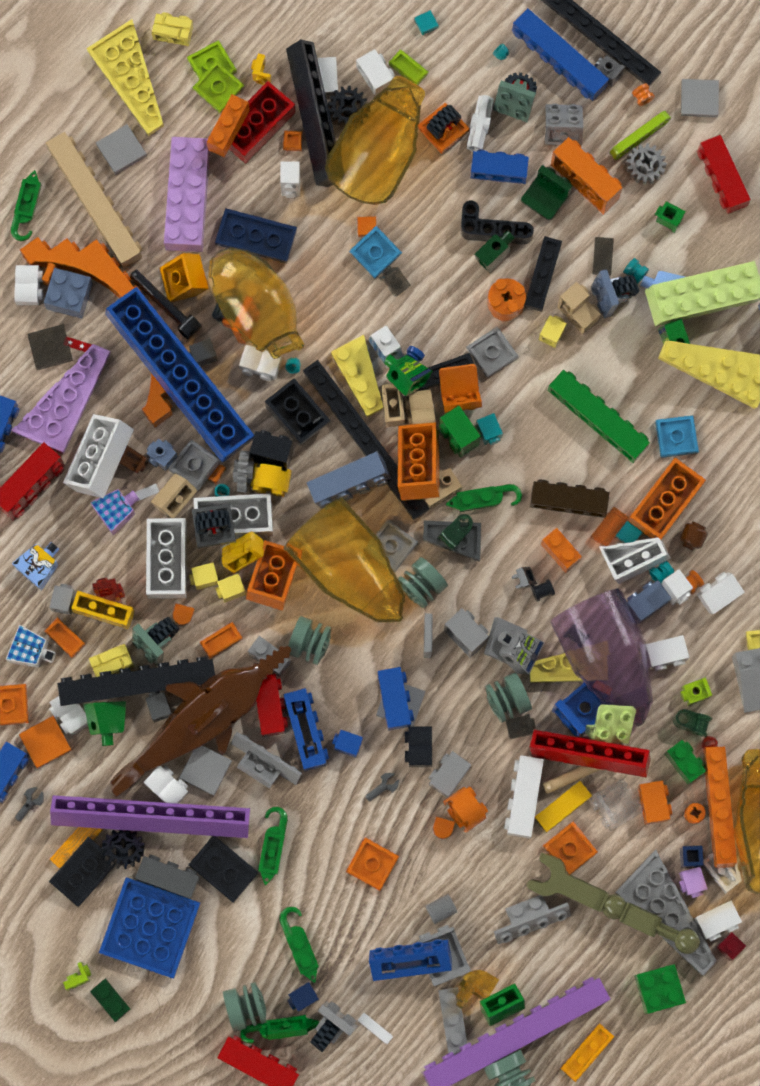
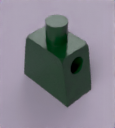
M506 231L501 237L495 234L474 254L477 262L491 274L511 252L508 245L515 237L509 231Z

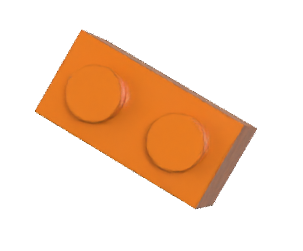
M558 528L542 539V547L565 573L580 562L582 556Z
M663 780L639 784L638 791L645 825L669 821L670 816H672L671 804H667L666 797L669 796L667 785L663 784Z

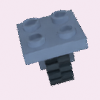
M607 269L598 273L591 286L592 293L598 300L597 306L604 318L611 317L619 303L625 302L627 299L632 298L631 296L639 293L634 276L610 279Z

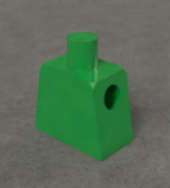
M126 701L84 704L90 734L101 735L102 746L114 745L113 734L124 732Z

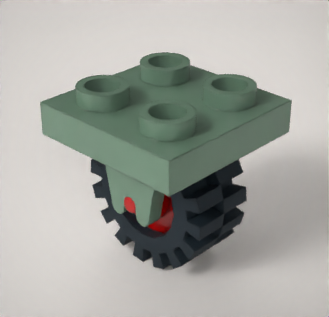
M520 72L519 75L517 73H513V76L510 74L508 78L506 77L505 81L501 80L493 110L528 122L536 96V81L533 82V78H528L529 75L527 74L522 76L523 73Z
M169 616L159 621V623L155 622L146 630L138 623L132 628V643L138 650L142 649L146 653L144 656L151 664L155 663L158 666V663L163 662L164 652L162 650L171 643V638L178 633L179 627Z

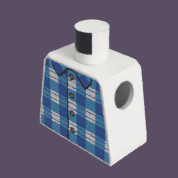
M387 326L379 329L368 338V341L383 363L390 354L395 353L393 356L397 360L403 356L400 344Z
M19 625L6 660L13 664L39 668L42 660L52 663L56 652L47 649L49 642L46 639Z

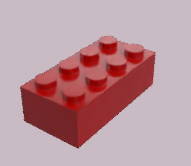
M269 81L248 100L250 111L229 148L245 164L296 113L295 104Z
M45 442L0 487V510L12 521L16 518L19 519L24 514V509L38 499L37 495L42 490L45 491L49 488L51 480L55 476L59 477L64 471L65 464L63 460Z

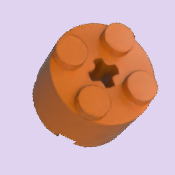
M498 279L491 286L488 293L487 306L491 314L501 321H510L521 315L526 301L524 286L514 279Z
M470 786L468 788L462 787L443 801L444 805H449L450 808L447 811L458 827L464 826L466 828L464 830L465 833L486 819L485 814L488 812L486 806L482 802L479 803L475 798L476 793Z

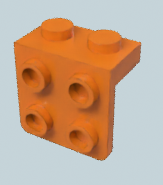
M475 364L447 367L439 370L444 412H449L457 406H460L462 410H475L482 407Z

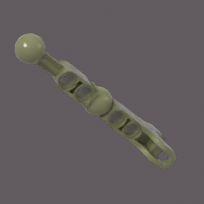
M548 853L540 854L539 859L541 863L550 868L551 877L545 882L535 879L529 880L526 885L528 889L544 897L560 893L594 910L602 911L609 919H620V922L649 936L661 935L675 942L677 950L681 953L692 954L699 948L700 939L695 931L691 929L678 931L661 923L663 918L632 903L627 902L626 904L624 898L620 895H609L608 892L569 874L566 871L564 862L560 858Z

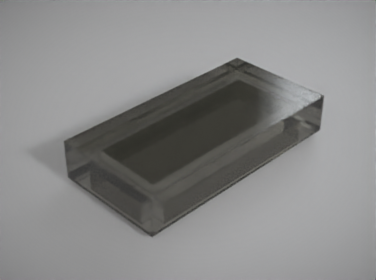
M595 237L592 274L598 275L600 271L607 269L609 276H611L614 238Z

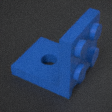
M587 680L563 701L560 699L555 703L551 711L560 718L561 723L575 737L580 738L585 734L586 725H595L598 707L608 704ZM581 703H588L590 711L587 713L581 712L579 708Z

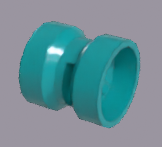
M633 258L625 267L623 273L627 276H634L638 284L644 275L646 276L649 269L646 266H641L639 261Z
M668 561L649 570L652 579L655 582L658 580L660 583L675 572Z

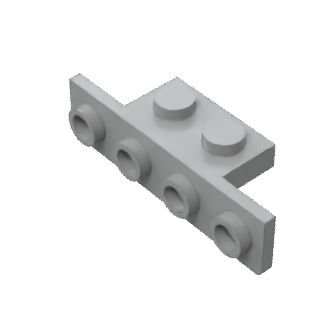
M238 732L235 733L231 744L246 753L238 764V769L268 788H271L279 775L297 785L302 773L296 767L288 765L280 757L268 752L263 746L252 742L246 735Z
M539 895L506 908V913L511 925L494 931L495 938L498 944L507 943L519 936L528 935L537 929L546 928L557 921H563L571 916L569 905L565 903L548 909L543 896Z

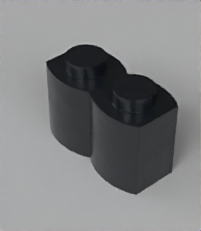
M432 726L408 727V731H405V743H409V751H405V763H409V767H432Z

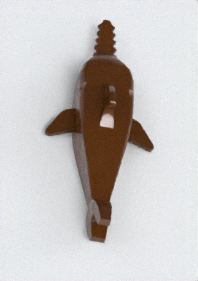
M279 646L278 651L273 650L272 655L267 654L266 659H260L259 663L254 662L253 666L225 669L209 678L201 686L194 682L166 685L168 692L184 699V701L169 716L137 758L125 765L111 780L113 785L111 791L117 797L133 785L145 772L187 754L214 738L219 754L224 755L232 736L231 726L250 711L256 703L263 680L267 679V674H273V669L278 668V663L283 664L284 658L290 657L291 648L289 646Z

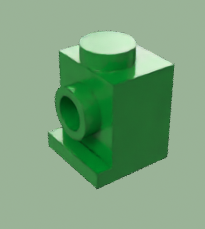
M666 201L663 207L659 205L655 216H657L656 222L675 233L686 211Z

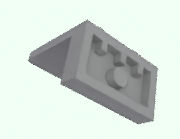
M546 104L545 144L561 145L569 137L572 140H576L582 146V106L575 104Z

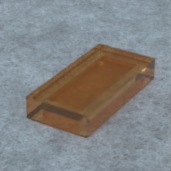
M613 507L591 535V538L602 546H608L628 521L629 517L616 507Z

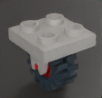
M326 1001L318 1010L324 1017L315 1028L318 1032L310 1041L321 1052L326 1049L330 1042L334 1044L343 1032L350 1036L358 1027L355 1024L356 1020L349 1014H342L339 1011L341 1008L332 1001L330 1003Z

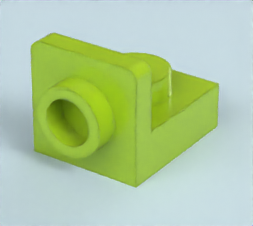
M83 962L77 963L81 975L74 973L66 977L67 981L63 982L66 990L69 991L90 982L89 976L92 974L87 964L84 965Z

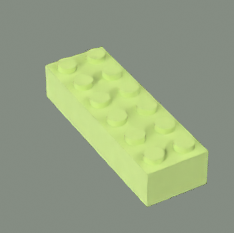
M755 261L650 286L645 290L655 326H660L679 319L685 320L760 301V276Z

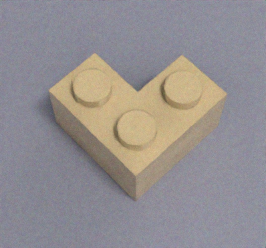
M576 282L560 296L557 308L584 334L600 319L601 314L599 308L588 301L590 296L588 289Z

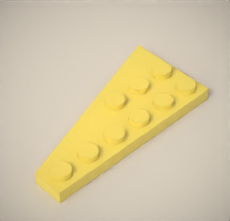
M131 19L86 49L141 127L150 136L164 127L134 23Z
M665 341L658 359L754 409L758 407L760 403L759 354Z

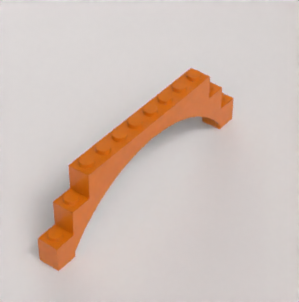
M39 237L20 249L22 256L29 265L47 267L48 263L55 264L57 269L68 270L91 277L92 280L109 289L119 299L137 287L136 285L132 286L129 275L126 271L122 273L118 268L120 267L119 262L115 257L111 258L108 255L109 250L104 243L100 244L97 239L81 251L74 241L71 243L68 238L51 249L45 240L41 241ZM151 373L150 391L146 406L142 408V411L155 428L173 415L171 410L173 406L166 398L168 396L167 392Z

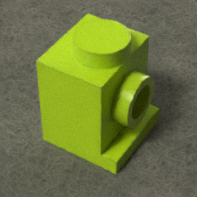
M706 677L683 685L682 691H680L682 700L684 702L687 701L688 706L712 697ZM693 688H697L699 690V694H694L692 691Z

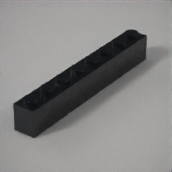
M300 39L286 48L315 183L318 186L330 187L344 179L315 45L314 42Z
M208 656L197 657L196 662L190 663L188 659L178 660L177 665H169V662L158 663L157 668H150V665L138 666L139 670L137 671L125 668L119 669L118 674H111V671L99 672L100 676L92 677V674L80 675L78 680H72V677L60 678L61 682L57 683L60 706L163 691L166 690V685L194 682L202 685L215 675L213 659L208 660Z

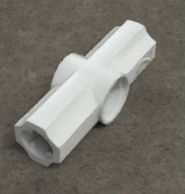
M488 95L478 97L475 114L472 116L471 131L467 142V149L471 152L483 149L485 137L489 131L494 99Z

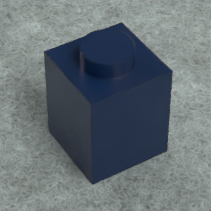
M702 845L682 846L680 848L681 868L702 867L704 865Z
M308 982L288 994L290 999L287 1001L292 1010L297 1009L300 1012L317 1002L319 998Z

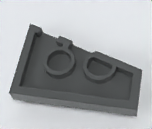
M424 521L423 541L480 562L481 523Z

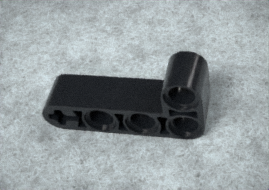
M469 200L463 204L460 232L464 239L488 241L495 234L501 237L503 235L502 230L508 229L515 237L511 242L512 244H528L532 241L534 228L530 223L479 219V205L477 202ZM473 209L475 213L468 214L466 210ZM467 226H470V227H472L474 230L471 231V232H468V231H466L464 228L467 227ZM490 228L492 229V232L485 233L483 229Z

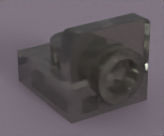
M387 267L381 272L383 275L379 277L380 281H384L395 297L411 286L398 267Z
M529 714L505 721L509 740L530 736L533 734V730L536 729L534 718H530Z

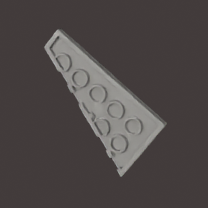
M655 850L615 893L624 898L626 904L627 902L632 903L663 918L661 923L678 931L682 929L695 931L699 936L700 945L692 954L681 953L677 950L675 942L663 936L661 937L703 976L715 964L716 959L700 933L676 885L673 883L668 870L661 861L657 850Z

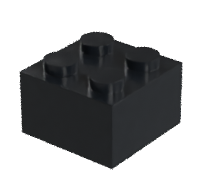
M255 431L249 452L250 459L257 464L282 467V470L287 471L294 451L293 441L284 435L276 437L268 431Z

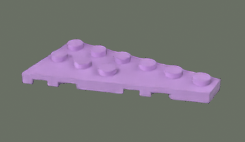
M92 344L77 360L78 362L64 374L63 378L58 383L56 382L36 403L37 405L23 417V420L11 430L12 433L39 444L45 442L51 449L64 454L111 352Z

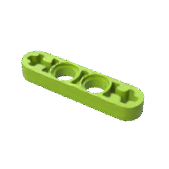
M662 111L615 145L609 154L614 160H618L632 150V148H635L671 120L670 115L666 111Z

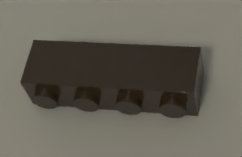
M539 479L537 482L534 481L532 485L530 508L605 518L610 492L599 487L586 489L587 487L584 485L572 487L564 482L551 484L547 480Z

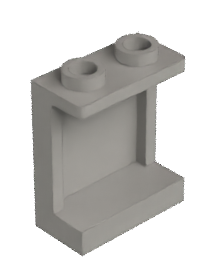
M448 925L438 928V933L431 935L428 932L420 935V940L416 941L422 943L432 942L437 939L449 941L452 971L430 973L429 976L434 987L471 972L456 936L454 927L449 928ZM440 964L427 965V967L440 966Z

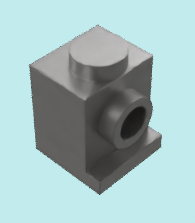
M608 55L604 59L600 57L595 64V67L609 79L608 85L611 87L621 77L625 68L624 65H620Z

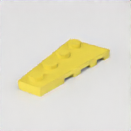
M364 335L333 350L331 355L365 416L368 418L383 410Z
M606 641L535 661L530 672V683L587 680L607 681Z

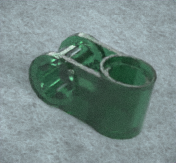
M461 514L441 532L438 538L451 550L455 549L471 531L473 525L472 518L467 514ZM460 521H462V522L468 521V524H467L468 527H466V526L460 527V525H461V522H460Z
M682 709L673 716V723L677 728L701 737H707L709 722H712L713 718L705 714ZM680 714H684L687 717L686 724L679 721Z

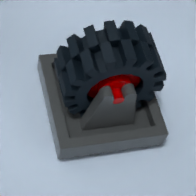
M230 504L192 509L197 548L236 543Z

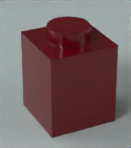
M730 932L715 948L729 961H732L746 945L733 932Z

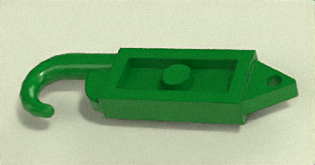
M35 170L26 179L22 180L14 210L11 235L18 241H26L32 235V231H29L27 235L20 236L18 228L20 223H29L34 217L42 186Z
M514 484L457 492L456 496L446 503V506L457 509L459 512L494 507L502 502L503 493L510 491L515 492L517 495L516 500L511 503V506H515L520 503L522 492Z
M278 806L268 809L265 814V818H268L273 812H277L280 815L279 827H270L265 832L258 869L265 886L275 875H278L288 822L286 811Z
M287 907L280 913L281 927L300 974L305 975L312 982L316 983L319 965L306 933L302 927H290L287 921V915L290 912L297 913L299 917L302 916V913L296 907Z
M306 1015L266 1020L267 1023H257L256 1026H253V1024L247 1025L246 1029L240 1031V1038L245 1043H253L254 1040L248 1039L246 1034L260 1031V1035L268 1040L308 1035L309 1031L317 1027L319 1021L307 1018Z

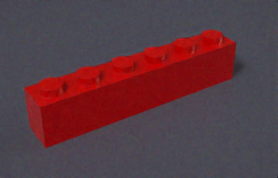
M540 730L533 731L530 743L531 756L535 758L646 778L651 761L650 750Z

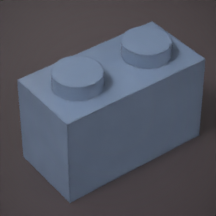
M658 580L655 583L650 581L642 587L644 590L641 593L637 594L635 592L627 598L628 602L625 606L638 624L664 607L672 599Z

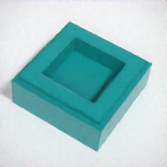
M431 10L414 17V21L422 35L439 28Z
M627 521L615 537L622 543H631L637 541L642 532Z

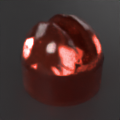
M707 736L702 741L703 749L718 746V742L713 736ZM706 742H715V744L706 746L705 744Z

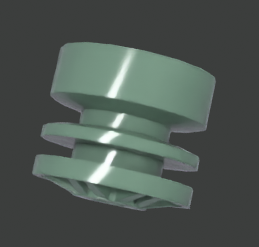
M420 557L411 565L415 574L413 575L405 571L404 575L407 580L400 576L397 582L411 601L425 609L428 603L424 598L430 602L434 600L430 591L439 595L448 587V584L427 560Z
M300 616L288 645L291 648L289 655L299 658L303 651L307 652L306 661L309 662L312 655H315L313 664L318 665L328 649L332 627L326 626L324 632L321 633L322 623H319L316 629L313 630V620Z
M516 672L503 678L505 684L503 688L498 681L494 682L496 691L493 690L490 684L485 686L488 703L494 715L498 717L501 723L506 721L504 712L507 713L510 719L513 718V708L520 715L532 710L529 697Z
M256 982L251 983V993L248 992L247 986L243 985V995L239 996L236 988L223 991L225 1006L233 1032L246 1029V1019L250 1018L253 1026H256L255 1016L258 1015L262 1024L267 1023V1010L264 998Z
M521 1049L484 1067L489 1080L499 1079V1082L494 1086H530L536 1081L534 1076L528 1079L524 1078L525 1075L531 1072L530 1069L521 1071L519 1068L526 1062Z

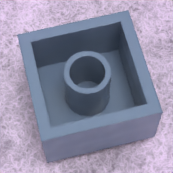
M54 268L44 300L46 310L83 319L93 286L91 277Z

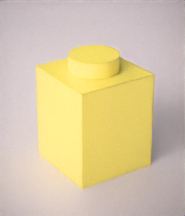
M549 316L539 335V340L556 348L567 323L558 316Z
M214 562L191 568L192 574H189L191 585H195L197 590L218 585Z
M239 573L217 581L218 587L215 588L219 599L223 598L225 603L246 595Z

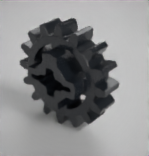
M342 86L340 92L334 91L335 96L330 95V101L332 102H328V107L331 108L329 112L334 114L332 116L333 121L338 119V125L345 122V127L348 126V123L355 126L356 120L361 123V116L366 117L365 111L368 110V105L365 104L367 103V98L362 99L364 93L358 94L357 87L351 90V86H348L347 90H345ZM338 101V104H339L340 106H339L338 109L336 110V106H335V105H336V102ZM358 103L360 104V110H359V112L357 111V108H356V106L358 105Z
M112 830V836L107 834L106 840L102 841V854H104V860H109L110 866L115 863L117 869H119L120 865H123L124 869H127L129 864L135 867V861L140 863L141 857L144 856L145 843H142V836L137 837L136 831L131 834L130 830H126V832L119 830L118 833Z

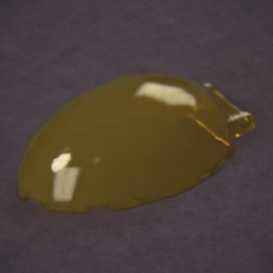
M235 247L220 250L210 260L209 278H212L213 294L230 325L238 329L242 334V339L246 342L250 341L256 346V350L260 352L268 350L273 359H278L281 355L294 350H302L304 342L297 332L296 305L287 284L266 260L251 251ZM291 341V344L278 348V345Z

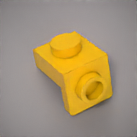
M258 53L257 59H253L251 65L253 81L260 85H264L267 81L271 83V75L263 73L266 57Z

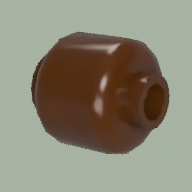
M694 521L686 523L679 536L680 540L684 542L682 546L692 551L694 548H702L708 536V532L705 530L706 527Z

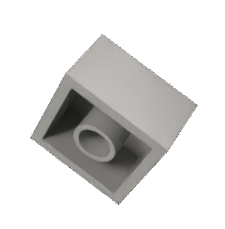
M461 608L445 623L444 631L471 658L487 643L489 637L487 635L488 630L482 624L478 625L474 621L475 617L470 611H464Z

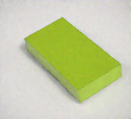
M401 49L389 61V65L416 87L428 75V71Z

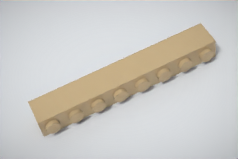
M63 132L47 141L46 145L49 152L121 267L125 269L142 259L141 251L143 249L138 241H133L131 237L133 233L129 226L125 227L122 221L124 219L120 212H115L113 209L114 203L110 196L106 197L103 191L105 189L100 181L96 182L93 177L95 176L91 166L87 167L84 163L86 159L81 151L77 152L75 149L77 145L73 137H68Z

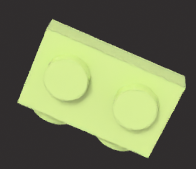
M600 705L595 725H586L585 733L591 740L629 744L636 709L633 706Z

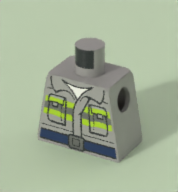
M503 631L498 636V641L503 644L499 655L517 674L529 675L544 642L523 631H510L509 633Z

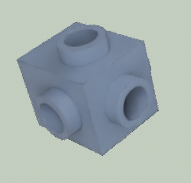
M160 439L156 442L153 441L147 448L148 462L156 468L159 466L167 471L177 458V453L173 450V446L166 440L164 442Z

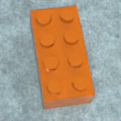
M568 137L553 151L550 165L562 177L567 178L573 187L604 215L619 200L623 188L622 184L617 178L611 177L603 165H598L590 153L584 152L576 140Z
M436 422L398 426V490L401 501L440 497L439 433Z
M674 458L632 513L628 522L649 538H660L662 540L703 486L706 479L677 458Z

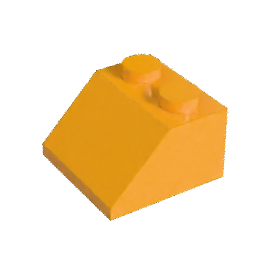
M182 253L160 267L165 292L171 302L198 296L209 289L200 254Z

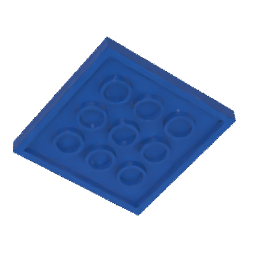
M126 877L99 953L174 979L201 903Z

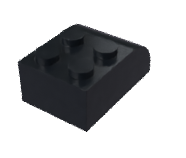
M295 378L265 400V407L300 446L331 422Z

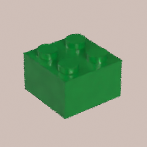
M460 406L440 417V429L438 431L443 439H448L450 442L449 447L455 455L458 454L461 458L479 446L481 436Z
M675 964L634 975L645 1014L686 1003Z

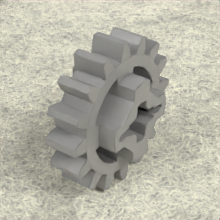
M647 143L643 148L639 144L638 150L632 148V153L628 154V160H626L628 167L626 171L632 172L630 178L637 177V183L641 179L643 184H646L647 180L652 184L654 178L659 180L660 174H664L665 170L663 168H666L667 163L663 161H665L666 156H660L662 150L656 151V145L649 148V143ZM639 156V160L634 163L635 158ZM656 165H658V169L655 172H653V168L656 167Z
M241 451L239 460L234 461L233 482H237V492L247 493L248 483H251L253 477L254 461H250V451Z

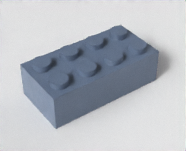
M374 452L306 483L315 504L321 509L325 508V510L335 507V503L349 501L353 499V495L358 493L365 494L371 490V487L376 485L378 487L388 483L387 480L392 478L383 457L378 452Z

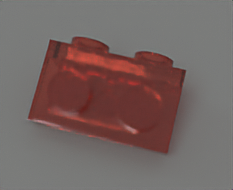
M101 578L96 580L97 583H92L97 597L101 598L115 594L117 602L123 604L122 598H125L124 590L121 583H117L115 578L109 580L108 578Z

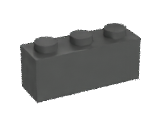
M151 854L149 857L143 856L135 879L182 897L193 899L200 877L197 876V871L189 868L183 871L178 869V864L170 861L164 864L160 862L161 858Z

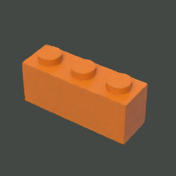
M231 94L207 140L209 151L225 158L250 111L248 101Z

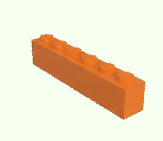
M725 746L706 747L703 751V761L706 766L704 769L706 770L705 781L714 868L734 867L737 864L726 750Z

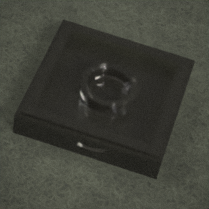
M64 324L27 334L36 370L73 361Z

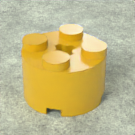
M255 463L250 487L256 493L266 494V491H271L274 496L284 497L289 490L292 470L287 469L285 472L279 466L260 464L259 467Z

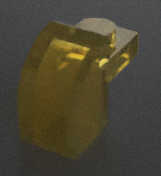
M474 970L467 973L459 983L462 988L456 996L459 999L456 1006L463 1009L472 994L482 1000L489 997L499 979L482 970Z

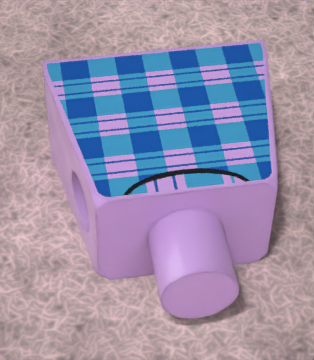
M117 489L106 494L104 498H98L90 503L112 535H115L135 515L131 505L140 499L134 491L123 496L120 490Z

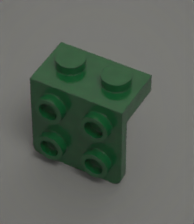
M542 165L538 170L536 179L521 197V202L545 219L551 220L571 194L573 185L567 178L558 176L551 167Z

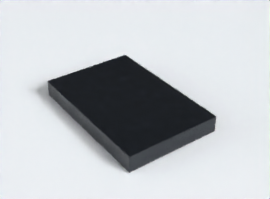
M88 836L51 877L49 882L79 907L116 864L114 863L110 866L109 860H104L102 848Z
M212 836L188 864L232 903L238 899L259 873L216 836Z

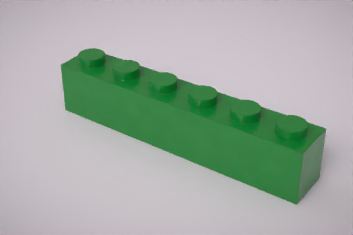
M563 369L550 383L547 391L634 464L650 444L648 437L642 432L638 433L631 422L628 420L624 421L619 417L618 411L606 406L605 401L600 396L593 395L590 392L591 389L586 384H580L573 373L570 371L566 372Z

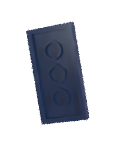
M225 208L215 245L287 264L297 227Z

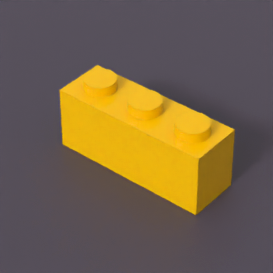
M78 590L71 608L76 614L128 630L135 613L133 607Z

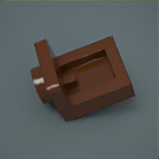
M127 445L119 463L138 474L139 471L143 472L146 468L148 457Z

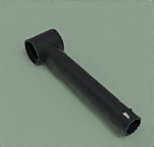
M137 269L131 273L130 278L179 325L177 329L186 339L189 340L202 327L199 321L191 314L186 317Z

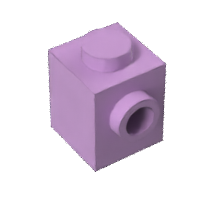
M701 867L679 873L681 878L679 886L682 893L685 892L686 896L692 895V898L704 895L703 891L707 890Z

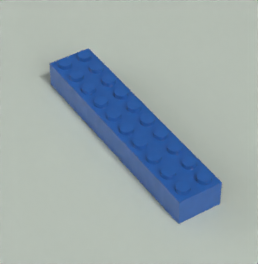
M135 287L106 308L105 315L222 463L253 440L254 434L138 287Z

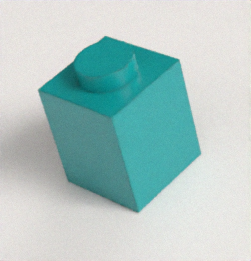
M494 413L476 420V427L484 445H494L501 441L503 432Z

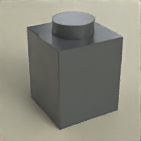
M210 338L189 346V353L200 367L218 361Z
M152 692L149 694V697L145 698L154 723L169 718L172 714L164 692Z

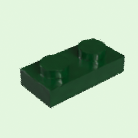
M106 978L90 991L114 1022H117L131 1010Z

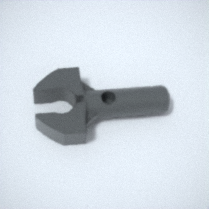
M383 774L381 776L382 783L366 795V799L372 801L385 790H390L392 793L396 791L399 780L392 785H386L387 780L395 774Z
M37 787L27 789L24 793L27 801L16 814V820L22 821L33 805L41 806L43 804V792L40 793L37 799L32 797L33 793L38 789Z

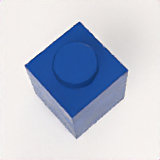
M340 730L339 734H335L332 744L335 745V751L357 758L363 737Z

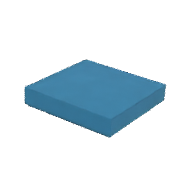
M377 226L349 251L374 279L402 254Z
M693 415L658 419L655 421L661 458L699 453Z

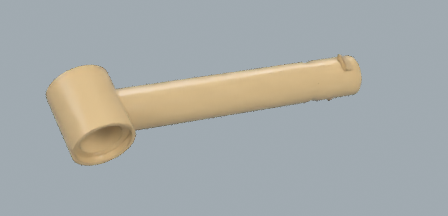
M579 766L542 783L545 793L549 794L601 769Z

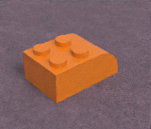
M264 540V556L257 560L247 589L246 600L283 611L297 570L301 551Z

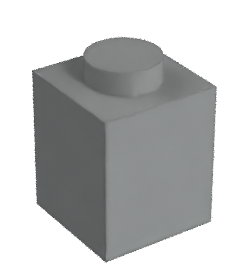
M67 584L54 586L49 607L51 611L71 615V608L76 594L74 589H71L72 586Z

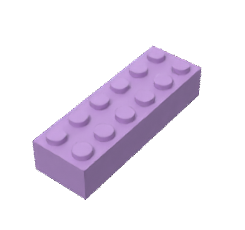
M172 137L164 234L165 250L203 252L210 159L207 138Z

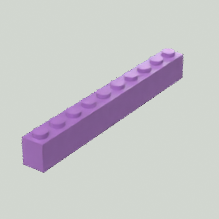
M53 795L50 817L51 825L248 838L250 808Z
M590 977L582 982L584 986L578 989L574 986L565 991V996L559 998L557 995L547 1000L548 1005L544 1007L538 1005L530 1010L531 1014L526 1017L521 1014L512 1019L514 1023L507 1026L504 1023L495 1028L496 1033L490 1036L486 1033L477 1038L479 1042L473 1045L469 1042L461 1046L460 1052L456 1054L450 1052L442 1057L443 1061L436 1064L433 1061L424 1066L425 1071L421 1073L428 1086H451L611 1000L600 978L594 980L593 977Z

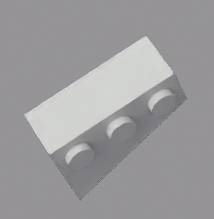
M660 538L624 544L619 543L611 546H599L614 580L618 584L671 559Z

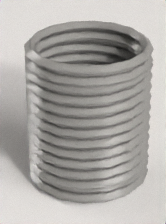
M449 894L426 905V909L434 924L457 913V909Z

